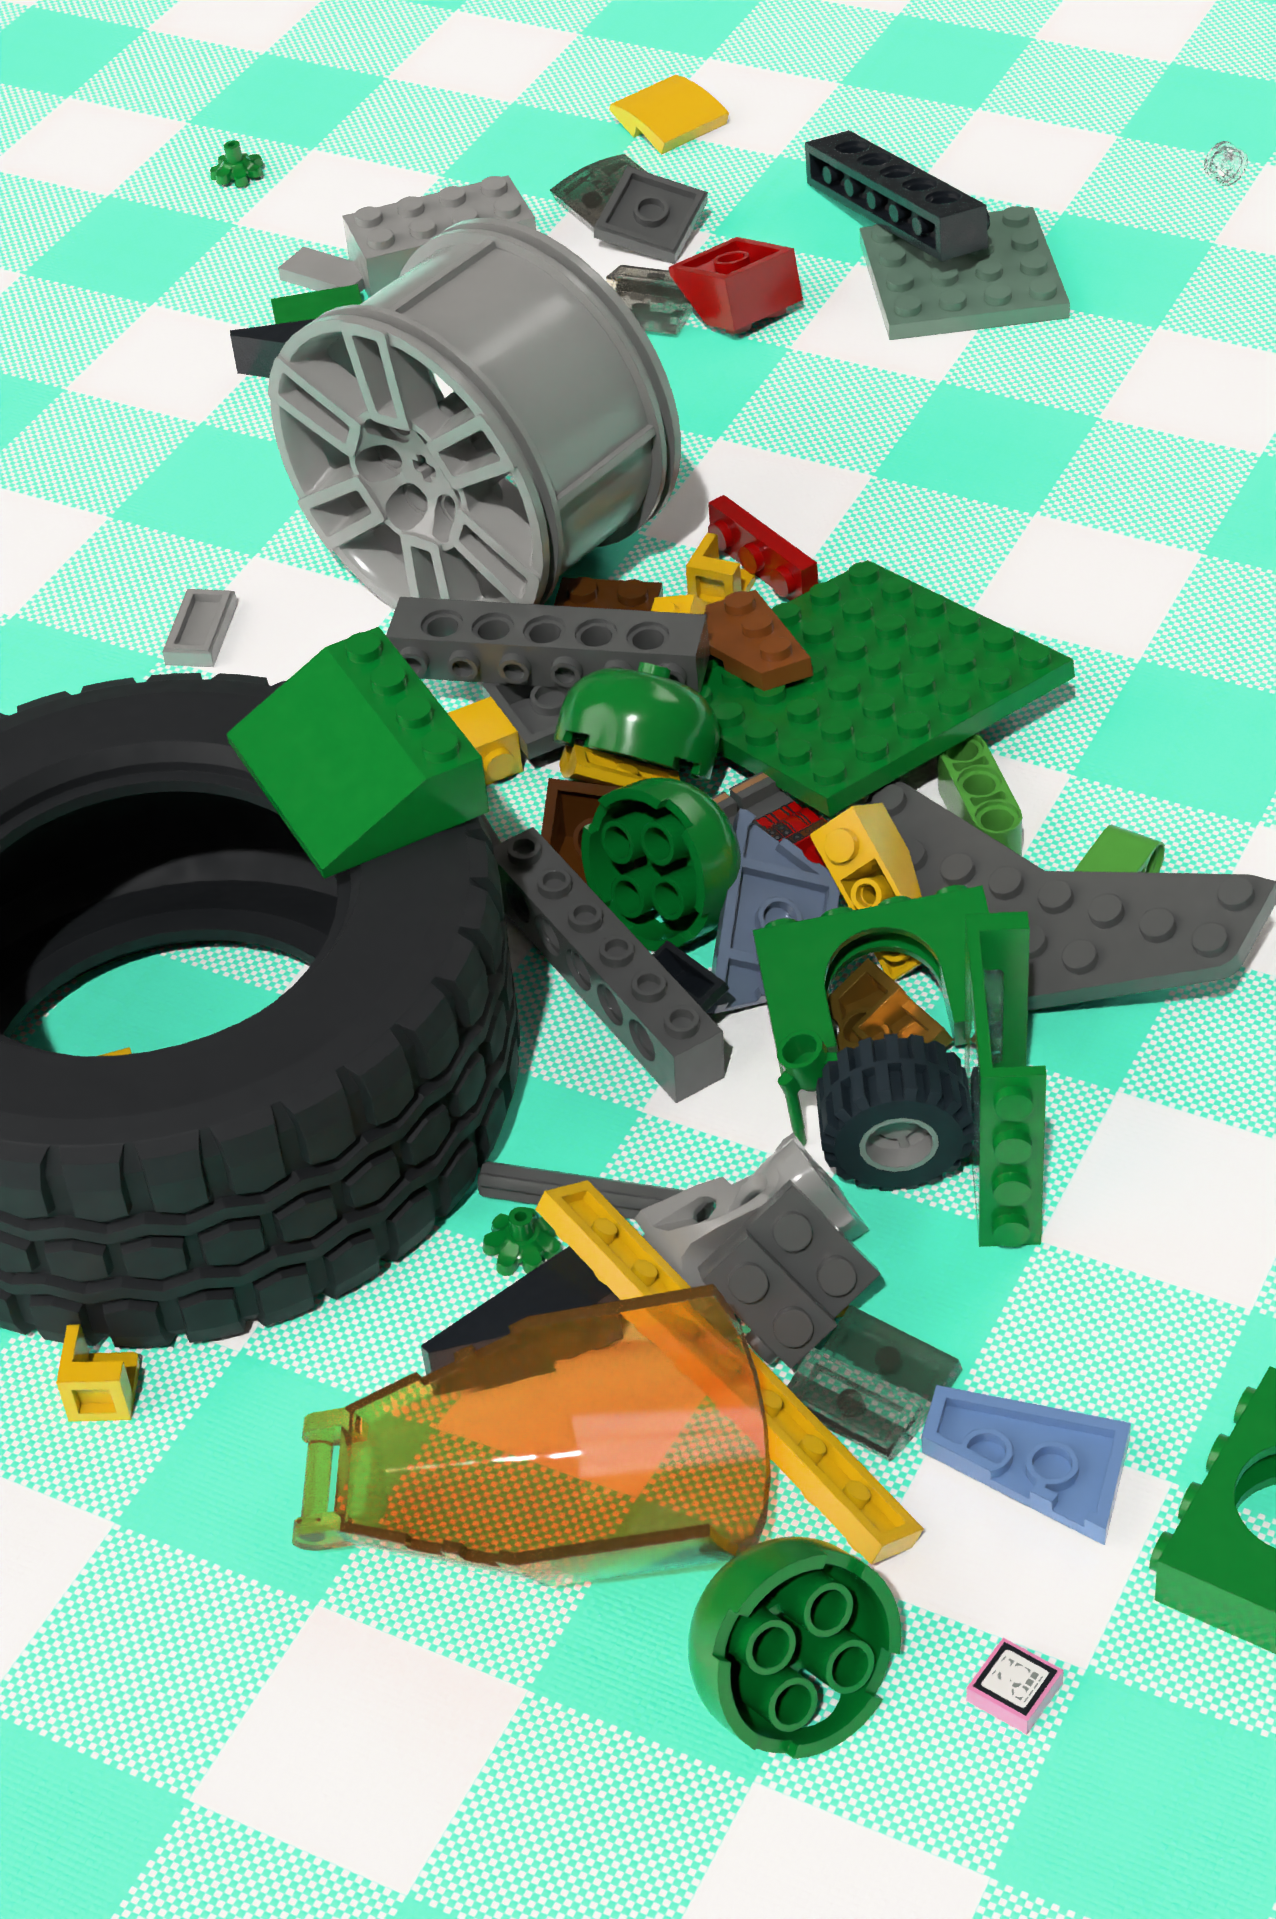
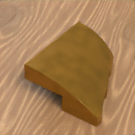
M869 958L828 996L827 1002L831 1018L839 1028L836 1037L839 1052L846 1047L853 1049L858 1047V1041L871 1037L873 1041L884 1039V1034H897L898 1038H908L910 1034L923 1036L925 1043L936 1040L945 1045V1047L953 1041V1038L944 1027L910 999L902 987Z

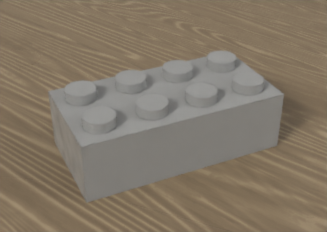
M509 175L502 177L490 176L478 183L461 187L449 186L437 193L420 197L408 196L396 203L379 207L367 206L358 209L355 213L342 215L349 260L354 261L363 278L364 290L369 298L399 278L407 260L419 247L446 228L461 221L475 218H496L516 222L536 230L535 216Z

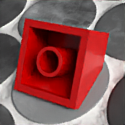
M735 237L668 267L671 278L704 323L709 326L725 329L728 334L746 332L753 327L752 323L763 318L781 316L786 313L787 307L803 300L795 251L791 247Z

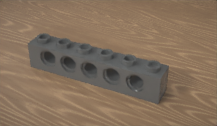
M400 597L386 633L388 639L420 679L572 688L577 681L591 672L605 668L638 670L639 662H646L670 669L669 679L683 683L700 693L710 657L706 614Z
M532 827L493 846L494 857L498 864L504 912L672 1100L678 1103L725 1078L723 1030L540 833Z

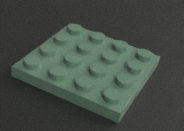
M1012 206L1002 211L988 212L990 216V227L987 230L988 248L942 262L877 224L859 228L860 246L889 340L1068 319L1070 317V302L1034 208Z

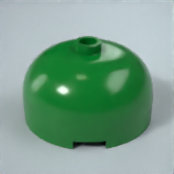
M639 662L638 670L605 668L591 672L577 681L563 701L553 741L563 746L573 747L576 739L585 741L583 747L678 772L681 766L692 768L691 778L710 781L719 747L720 731L715 712L699 692L683 683L669 679L670 669L651 663Z
M662 777L648 778L615 789L598 799L600 805L595 812L592 823L583 827L581 843L583 869L587 884L645 948L650 951H656L666 940L676 947H680L714 930L718 926L719 916L727 891L737 879L741 865V851L736 832L721 807L699 788L684 781ZM646 855L647 865L633 870L634 860ZM659 913L668 921L659 922L655 919V914Z
M795 1536L779 1537L755 1544L737 1554L721 1567L699 1598L688 1635L690 1673L696 1691L710 1714L723 1727L753 1750L759 1749L771 1753H787L793 1759L814 1756L832 1749L852 1736L866 1723L883 1700L876 1695V1692L887 1671L891 1653L900 1654L901 1621L898 1607L891 1590L879 1574L851 1554L831 1543L815 1538ZM802 1668L834 1691L841 1693L834 1711L825 1720L807 1727L803 1726L808 1723L816 1710L818 1695L813 1683L798 1673Z

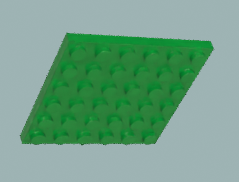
M866 560L853 564L846 572L827 582L812 586L808 592L787 603L778 604L772 608L773 612L811 657L813 676L763 691L724 670L723 661L710 655L700 694L711 705L718 720L720 731L718 753L754 774L763 772L776 782L778 788L830 817L1075 678L1072 658L874 562Z

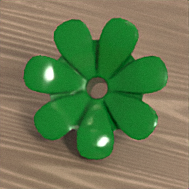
M232 140L223 145L225 154L218 157V165L210 169L211 180H216L217 184L225 185L234 179L236 187H244L249 184L247 176L258 178L263 175L261 166L264 163L259 154L248 156L247 153H242L239 141Z
M526 1207L514 1208L510 1211L509 1216L502 1213L497 1215L492 1221V1232L484 1235L482 1245L483 1252L486 1255H498L496 1271L503 1276L513 1275L519 1263H522L524 1272L528 1274L543 1264L542 1257L549 1260L563 1250L561 1242L554 1238L557 1236L554 1229L543 1217L537 1218L533 1208Z

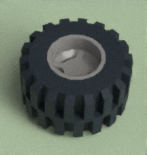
M884 1034V1039L873 1041L870 1037L858 1041V1047L854 1049L846 1047L837 1053V1061H828L822 1069L823 1077L818 1078L816 1085L821 1147L828 1166L836 1167V1175L845 1181L855 1179L856 1186L865 1189L876 1186L879 1187L880 1191H893L894 1188L903 1187L906 1190L917 1189L919 1184L925 1182L933 1184L942 1180L943 1173H953L962 1165L961 1158L969 1157L973 1149L972 1141L975 1140V1124L965 1067L961 1066V1059L954 1052L946 1053V1047L936 1040L925 1043L923 1036L910 1034L908 1038H898L897 1034Z

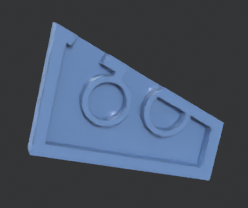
M936 1385L921 1436L922 1453L1105 1545L1130 1442V1422Z

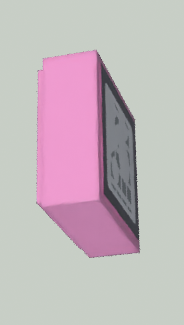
M1003 1637L967 1686L966 1701L1027 1735L1063 1685L1064 1670Z

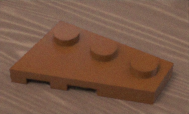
M756 590L734 592L727 595L724 600L706 605L704 614L707 615L710 655L723 661L724 670L763 691L813 676L811 657Z

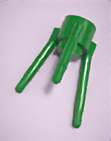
M807 1029L797 1030L787 1035L777 1048V1058L784 1070V1073L778 1078L777 1082L785 1094L792 1131L803 1146L806 1145L807 1139L798 1092L801 1089L815 1092L818 1078L823 1077V1067L828 1061H837V1053L829 1052L820 1035Z

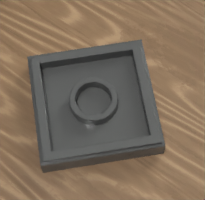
M627 166L594 226V238L675 264L708 202V192Z

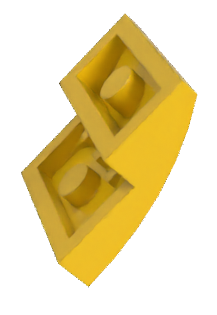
M676 74L610 104L609 108L610 112L633 138L643 134L661 155L726 125L729 116L728 110L709 92L695 82Z
M575 744L573 747L565 745L559 763L560 771L564 778L584 783L623 787L648 778L662 777L680 780L678 771Z

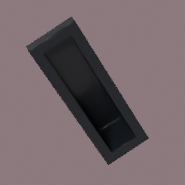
M668 940L652 954L705 1012L730 989L722 979Z

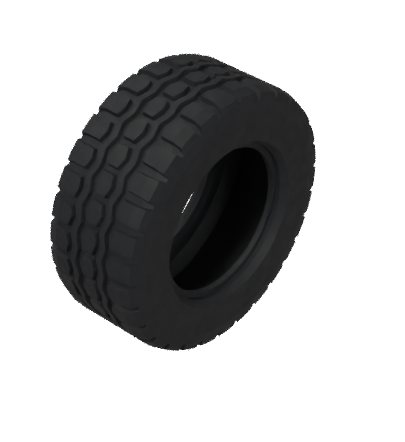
M201 673L151 675L145 682L136 683L134 678L131 677L83 686L80 693L74 695L62 691L18 705L17 713L10 716L0 713V1328L24 1335L37 1329L43 1339L64 1343L67 1325L81 1324L87 1346H96L103 1338L110 1336L115 1347L142 1348L168 1346L176 1334L185 1333L189 1343L243 1333L246 1321L257 1319L263 1326H267L315 1308L314 1296L323 1293L334 1299L378 1274L380 1258L396 1261L415 1247L433 1230L435 1217H446L463 1198L475 1181L478 1168L482 1167V1164L487 1161L494 1149L517 1082L520 1022L510 961L501 882L488 829L480 815L324 879L233 750L227 738V733L286 681L284 680L270 686L266 677L243 674L218 673L211 679H202ZM193 942H243L278 949L311 964L308 970L290 989L260 1012L212 1035L181 1045L117 1056H73L45 1051L10 1038L23 1019L44 998L58 988L92 969L146 950Z

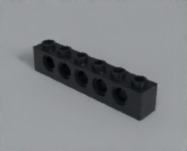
M850 130L804 142L807 184L942 262L988 248L987 230L990 227V216L987 211V205Z

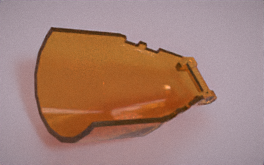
M714 1284L528 1316L509 1325L510 1334L478 1350L472 1344L453 1353L454 1362L423 1377L414 1372L343 1408L307 1414L303 1419L301 1438L307 1443L301 1517L294 1520L292 1544L303 1550L320 1551L356 1545L551 1587L729 1561L740 1552L759 1543L767 1521L771 1469L768 1425L758 1374L742 1327L724 1296ZM340 1445L334 1511L328 1512L333 1448Z

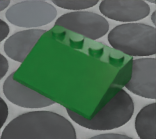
M379 626L365 632L353 634L347 639L323 648L227 733L229 744L324 879L489 812L482 756Z

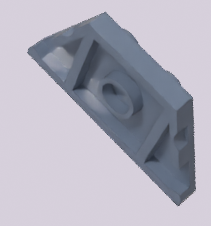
M741 808L734 817L733 823L741 851V865L737 879L727 891L719 916L711 972L722 979L730 989L706 1012L711 1014L766 1002L756 956L753 930L764 928L769 922L782 918L801 921L821 917L826 911L838 908L840 890L827 868L820 863H813L808 860L803 851L785 837L780 842L753 823L756 818L753 813Z

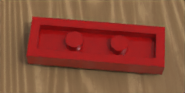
M722 495L708 502L710 522L708 533L718 535L719 551H724L740 563L747 572L755 574L771 586L779 596L791 601L808 592L812 586L818 584L817 562L727 496Z

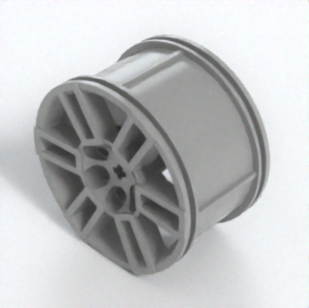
M475 218L461 221L446 228L412 254L403 267L399 278L360 305L341 306L327 311L293 334L275 358L270 372L268 396L270 398L274 434L283 465L299 498L297 501L299 507L326 548L333 550L347 568L366 587L394 609H396L400 597L544 605L552 595L559 576L594 548L622 541L658 514L670 498L679 474L681 432L674 395L658 354L632 311L598 272L566 246L533 228L508 220ZM434 373L452 388L453 392L447 397H444ZM511 473L517 484V487L513 483H511L505 476Z

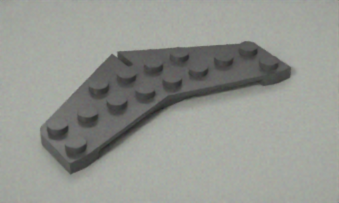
M896 780L872 792L864 805L883 803L910 852L922 897L935 895L940 889L951 885H964L968 888L983 885L989 913L1028 911L1030 926L1028 1011L1229 978L1244 964L1276 905V881L1251 874L1045 871L909 785Z

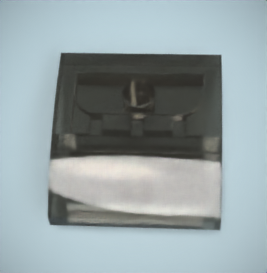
M626 154L615 155L579 169L552 187L550 192L557 203L594 233V226L627 166L647 171Z
M620 265L606 276V282L629 307L644 331L677 335L687 323L694 310L693 306L671 278L669 270Z
M850 1305L822 1350L813 1348L806 1355L787 1387L827 1429L891 1462L925 1424L936 1385L951 1388L963 1369L959 1359Z

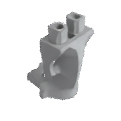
M794 1133L783 1139L775 1149V1152L750 1176L733 1184L729 1183L724 1177H719L695 1185L642 1209L634 1218L644 1232L642 1237L701 1298L700 1292L707 1285L701 1280L698 1267L789 1180L851 1241L869 1230L849 1203L839 1185L813 1159ZM715 1202L716 1208L710 1217L698 1223L696 1215L707 1203Z

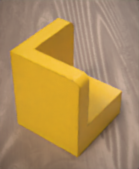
M707 532L686 564L688 595L695 594L707 605L724 600L727 595L734 592H749L755 584V574H750L745 569H740V563L719 559L717 534Z
M81 1324L67 1325L56 1381L68 1421L131 1420L140 1370L138 1354L136 1352L89 1353Z

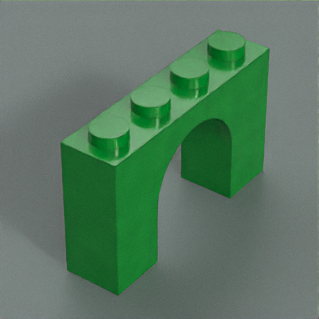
M951 885L940 889L935 895L914 899L907 896H895L883 900L878 906L853 910L849 907H838L826 911L821 917L801 921L782 918L769 922L764 928L753 930L756 956L776 1054L778 1046L787 1035L803 1029L812 1030L819 1034L827 1050L838 1053L827 1002L830 987L836 976L847 964L866 954L881 951L906 954L917 959L930 969L938 980L943 993L954 1046L965 1044V914L989 913L983 885L971 888L964 885ZM983 970L986 994L994 991L1002 992L1003 973L991 974ZM988 1015L990 1034L1002 1035V1016L991 1017ZM778 1061L780 1074L782 1075L784 1070Z
M1269 1366L1257 1389L1248 1386L1242 1393L1234 1414V1423L1236 1425L1230 1436L1221 1433L1216 1438L1208 1456L1206 1470L1209 1472L1202 1485L1193 1481L1187 1488L1178 1512V1519L1181 1521L1173 1534L1164 1531L1160 1535L1150 1558L1149 1569L1157 1572L1154 1601L1276 1654V1548L1256 1537L1244 1524L1237 1510L1255 1492L1276 1485V1368Z

